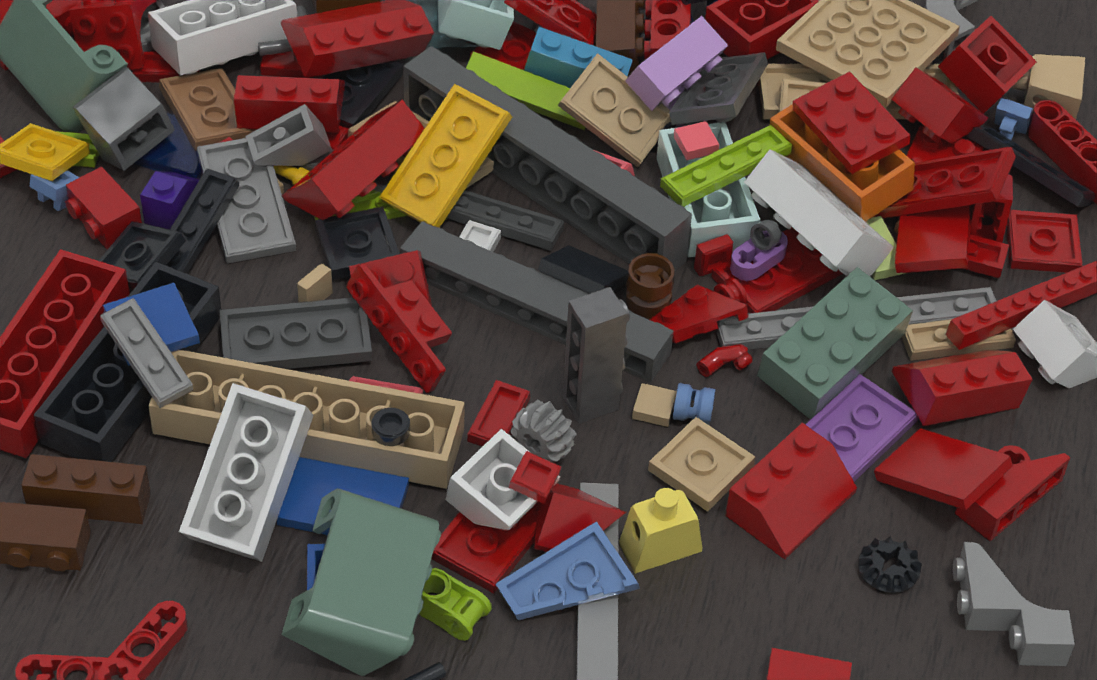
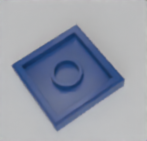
M175 283L103 304L105 313L134 298L170 352L200 343L199 334Z

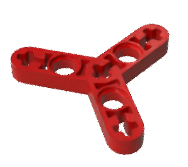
M175 601L158 603L108 658L47 654L28 655L18 662L15 668L16 679L29 680V677L33 676L34 671L40 670L42 674H38L36 680H52V678H55L54 671H56L57 680H65L70 672L81 670L88 674L85 680H111V677L114 675H119L123 680H145L187 631L188 623L185 609ZM173 617H175V619H176V623H175V624H173L172 622H167V623L162 627V623H161V620H162V619L169 621V620H171ZM142 643H148L155 647L153 652L145 657H138L132 653L134 647Z

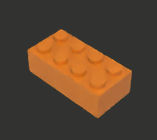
M793 104L770 118V125L792 144L791 154L785 157L803 165L865 222L913 190L915 162L902 151L898 150L851 174L793 111Z

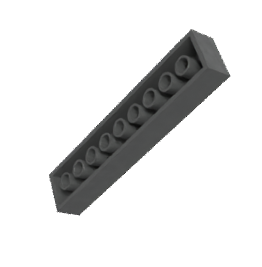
M432 46L403 66L404 102L411 111L427 121L431 120L454 84L511 114L512 119L487 155L489 159L494 161L491 173L628 264L635 257L646 253H655L666 257L672 262L675 271L687 261L692 213L687 211L682 205L676 204L659 193L657 189L648 186L634 177L629 171L620 168L606 159L601 153L592 150L576 137L564 132L548 119H544L527 108L525 104L516 101L502 92L500 88L491 85L477 76L472 70H468L450 56L443 54Z

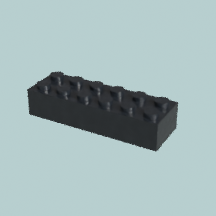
M155 262L129 296L175 283L200 340L198 344L179 350L195 352L220 319V310L222 309L219 286ZM103 327L36 411L34 419L41 444L76 459L112 462L149 413V403L152 396L132 366L127 365L121 350L105 327Z

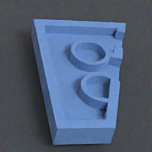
M597 521L496 583L499 592L517 620L640 589L638 582Z

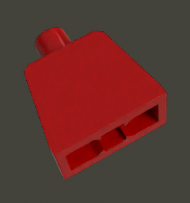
M1008 174L997 201L972 205L971 235L1003 242L1013 201V180L1011 175ZM984 215L991 217L993 224L982 225V217Z

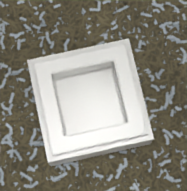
M469 220L459 237L472 241L476 245L493 252L501 239V230Z

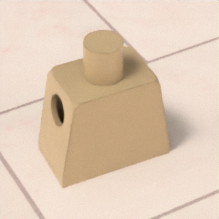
M1039 54L1032 56L1037 63L1010 89L1025 91L1023 105L1031 107L1033 110L1039 101L1052 100L1060 104L1076 119L1082 100L1085 57Z

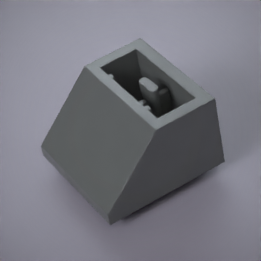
M127 67L122 68L73 106L75 113L102 160L123 171L175 131L162 104Z

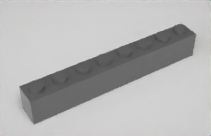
M423 221L400 247V254L416 250L421 252L427 284L566 345L569 301L588 295V293L542 274L534 268L526 267L506 258L504 255L496 254L476 245L472 241L464 240L446 232L442 228L434 227ZM629 310L630 320L626 325L627 346L624 347L625 369L623 371L651 383L671 354L674 330L634 314Z

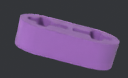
M762 231L764 236L769 235L767 231ZM782 232L778 244L766 251L758 249L750 238L733 251L730 265L731 273L736 278L745 281L758 278L785 258L788 244L787 236Z

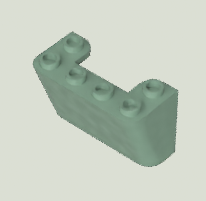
M338 488L322 497L312 530L320 534L330 528L314 585L309 590L292 599L281 635L363 677L399 656L406 655L411 649L414 642L413 627L416 617L423 607V599L421 597L424 585L432 572L430 562L433 550L440 540L441 531L439 530V522L436 519Z

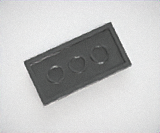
M766 53L722 58V62L711 72L707 73L705 69L700 72L702 78L690 89L687 90L685 88L670 110L669 115L672 125L684 123L687 126L715 119L717 122H727L737 117L768 65Z
M353 297L220 310L223 358L282 369L372 361L367 314Z

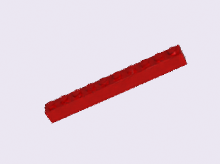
M1097 261L951 319L945 335L960 350L1014 328L1044 300L1062 308L1096 294Z

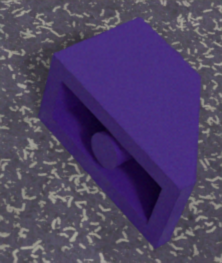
M155 171L140 194L144 224L170 230L200 179L175 172Z

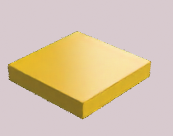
M31 123L0 144V164L50 181L55 180L89 154V143Z

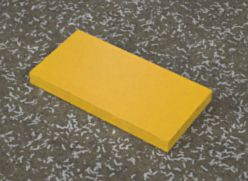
M454 84L379 198L384 203L420 223L423 221L440 228L512 119L511 114Z

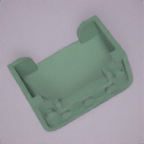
M13 0L0 24L1 61L60 129L70 133L82 131L85 128L75 113L73 106L122 68L127 67L128 63L114 48L107 45H97L84 52L46 9V5L53 0Z

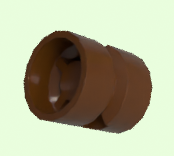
M646 253L635 257L631 261L628 269L626 291L628 310L649 320L671 304L675 268L670 260L659 254Z

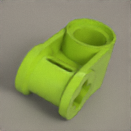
M432 568L431 575L424 585L421 597L423 599V607L419 615L445 629L453 637L463 641L469 640L473 634L472 628L481 616H487L492 610L489 599L479 590L463 584L445 571ZM435 592L439 595H429L426 593Z

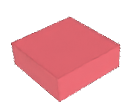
M706 121L674 129V139L686 160L707 156L719 150V142Z

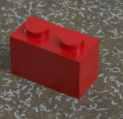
M103 167L66 184L68 200L65 201L68 212L74 219L79 218L84 224L88 235L93 240L98 239L106 249H109L130 222L142 223L140 207Z

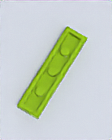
M473 51L466 66L468 70H472L477 76L491 85L500 88L505 94L525 104L530 110L585 130V126L558 106L570 90L569 87Z
M769 125L662 177L660 187L677 204L684 207L751 174L769 149L783 156L791 154L792 144L772 125Z

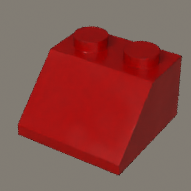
M990 16L937 67L984 114L1037 61Z
M917 67L914 68L891 99L901 107L898 111L901 116L913 124L916 120L921 122L925 126L922 132L936 142H939L942 138L953 144L972 132L974 127L981 126L988 120L986 115L943 82Z

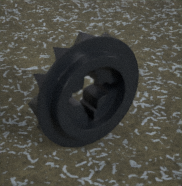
M889 536L883 541L874 538L870 545L863 546L858 560V567L862 577L869 585L884 592L895 593L905 591L917 582L922 563L918 560V551L908 548L906 540L898 543ZM891 557H896V565L893 564L890 568L883 571L884 561L890 560Z

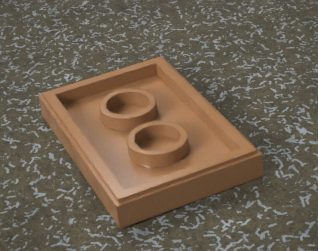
M222 68L159 79V89L195 151H197L198 146L220 143L229 136L233 140L246 138V135L258 130L237 128L234 107L235 88Z

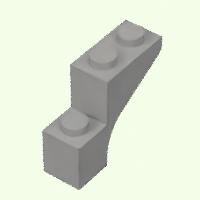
M964 542L960 557L954 558L953 578L954 581H960L961 590L958 591L957 609L959 614H964L966 630L1009 631L1010 647L1017 651L1018 665L1067 666L1075 645L1069 610L1047 609L1029 602L1019 594L981 545L974 542Z

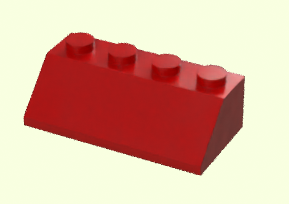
M407 0L380 1L283 19L280 23L305 78L418 56L426 50L434 34L422 6Z
M400 100L368 119L288 189L282 197L286 202L321 220H325L334 214L340 218L355 206L352 200L357 195L362 198L377 186L374 180L381 175L384 178L399 166L396 160L402 155L404 158L407 156L425 128L406 103Z

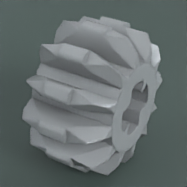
M538 399L530 403L526 408L523 407L516 414V418L512 421L514 427L510 431L512 436L517 439V442L529 452L552 463L564 458L571 451V448L574 446L573 439L577 435L575 430L570 427L572 420L563 416L562 409L556 410L550 401L544 404Z

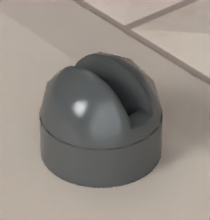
M763 220L755 224L750 231L753 244L758 249L764 251L777 245L782 236L779 225L773 220ZM762 231H767L769 235L764 236Z

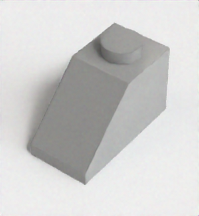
M305 104L246 135L248 146L256 165L303 166L332 150L323 124Z

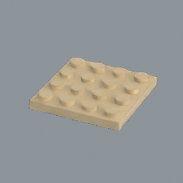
M819 0L777 40L776 50L832 80L850 71L881 105L887 108L893 102L891 99L914 68L917 67L923 71L958 36L960 26L909 0Z

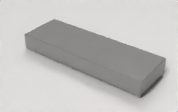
M134 298L100 315L102 324L159 408L193 391L192 382Z

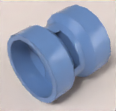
M679 383L673 419L685 421L688 418L694 419L697 417L710 426L716 389L704 387L701 390L693 389L689 384ZM691 401H694L693 407H691Z

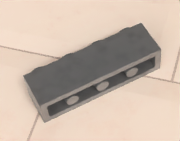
M611 287L570 300L568 304L563 399L579 424L619 410L620 394L623 392L621 382L622 370L625 369L624 347L627 346L626 325L630 320V314L626 303L622 299L618 300Z

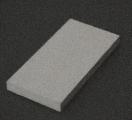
M246 138L198 146L197 154L202 173L208 168L237 178L240 185L216 225L226 263L296 251L295 239L274 166L256 165Z

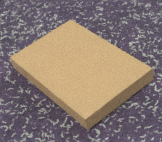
M597 53L558 106L638 167L657 143L659 130H662L667 123L671 122L670 109L661 103L651 111L625 82L628 77Z

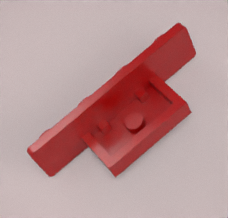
M365 263L357 265L347 283L348 291L426 393L434 391L446 369L430 348L446 343L452 335L451 330L412 280L383 288Z

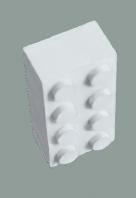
M188 0L148 12L152 47L180 75L194 74L198 70L209 66L223 65L229 60L241 56L254 55L259 51L258 43L287 39L280 23L283 19L297 17L296 3L292 0Z
M769 149L744 181L754 191L751 197L763 207L768 208L770 206L775 210L776 213L773 217L788 229L793 227L799 232L796 238L810 250L816 248L823 254L819 258L820 261L835 272L839 269L848 276L858 267L868 276H871L894 248L803 165Z
M232 383L179 532L189 539L262 562L314 416L305 405Z

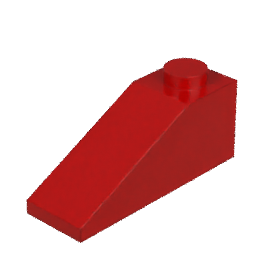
M1062 453L1013 464V467L967 510L957 507L955 514L987 540L991 541L1063 480L1070 457Z

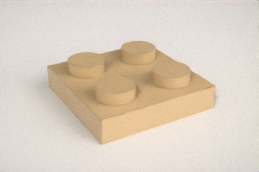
M695 417L649 461L648 471L674 489L682 490L687 498L706 511H709L754 466L755 456Z

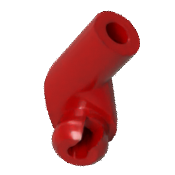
M742 344L714 349L698 361L696 366L700 374L709 377L728 362L732 361L735 368L741 370L751 364L753 359L747 352L749 348Z

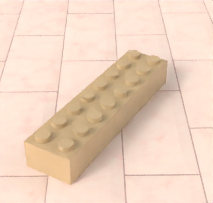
M176 350L171 353L192 382L193 391L162 408H159L153 398H151L149 403L153 434L211 444L232 383L305 405L314 416L299 457L408 477L409 482L445 489L448 488L464 433L465 402L184 350ZM384 408H398L409 416L410 435L405 442L397 446H384L373 438L371 421L378 411Z

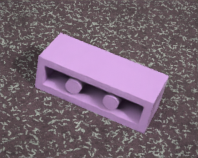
M701 16L638 65L625 82L651 111L661 103L667 107L680 96L679 89L682 86L687 90L690 89L702 78L700 74L702 70L705 69L709 73L722 62L723 59L719 55L727 48L728 44Z

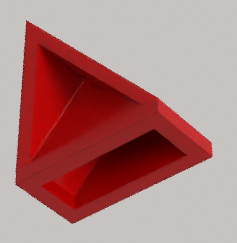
M556 483L545 504L538 501L534 549L548 552L596 521L604 531L626 512L579 489Z

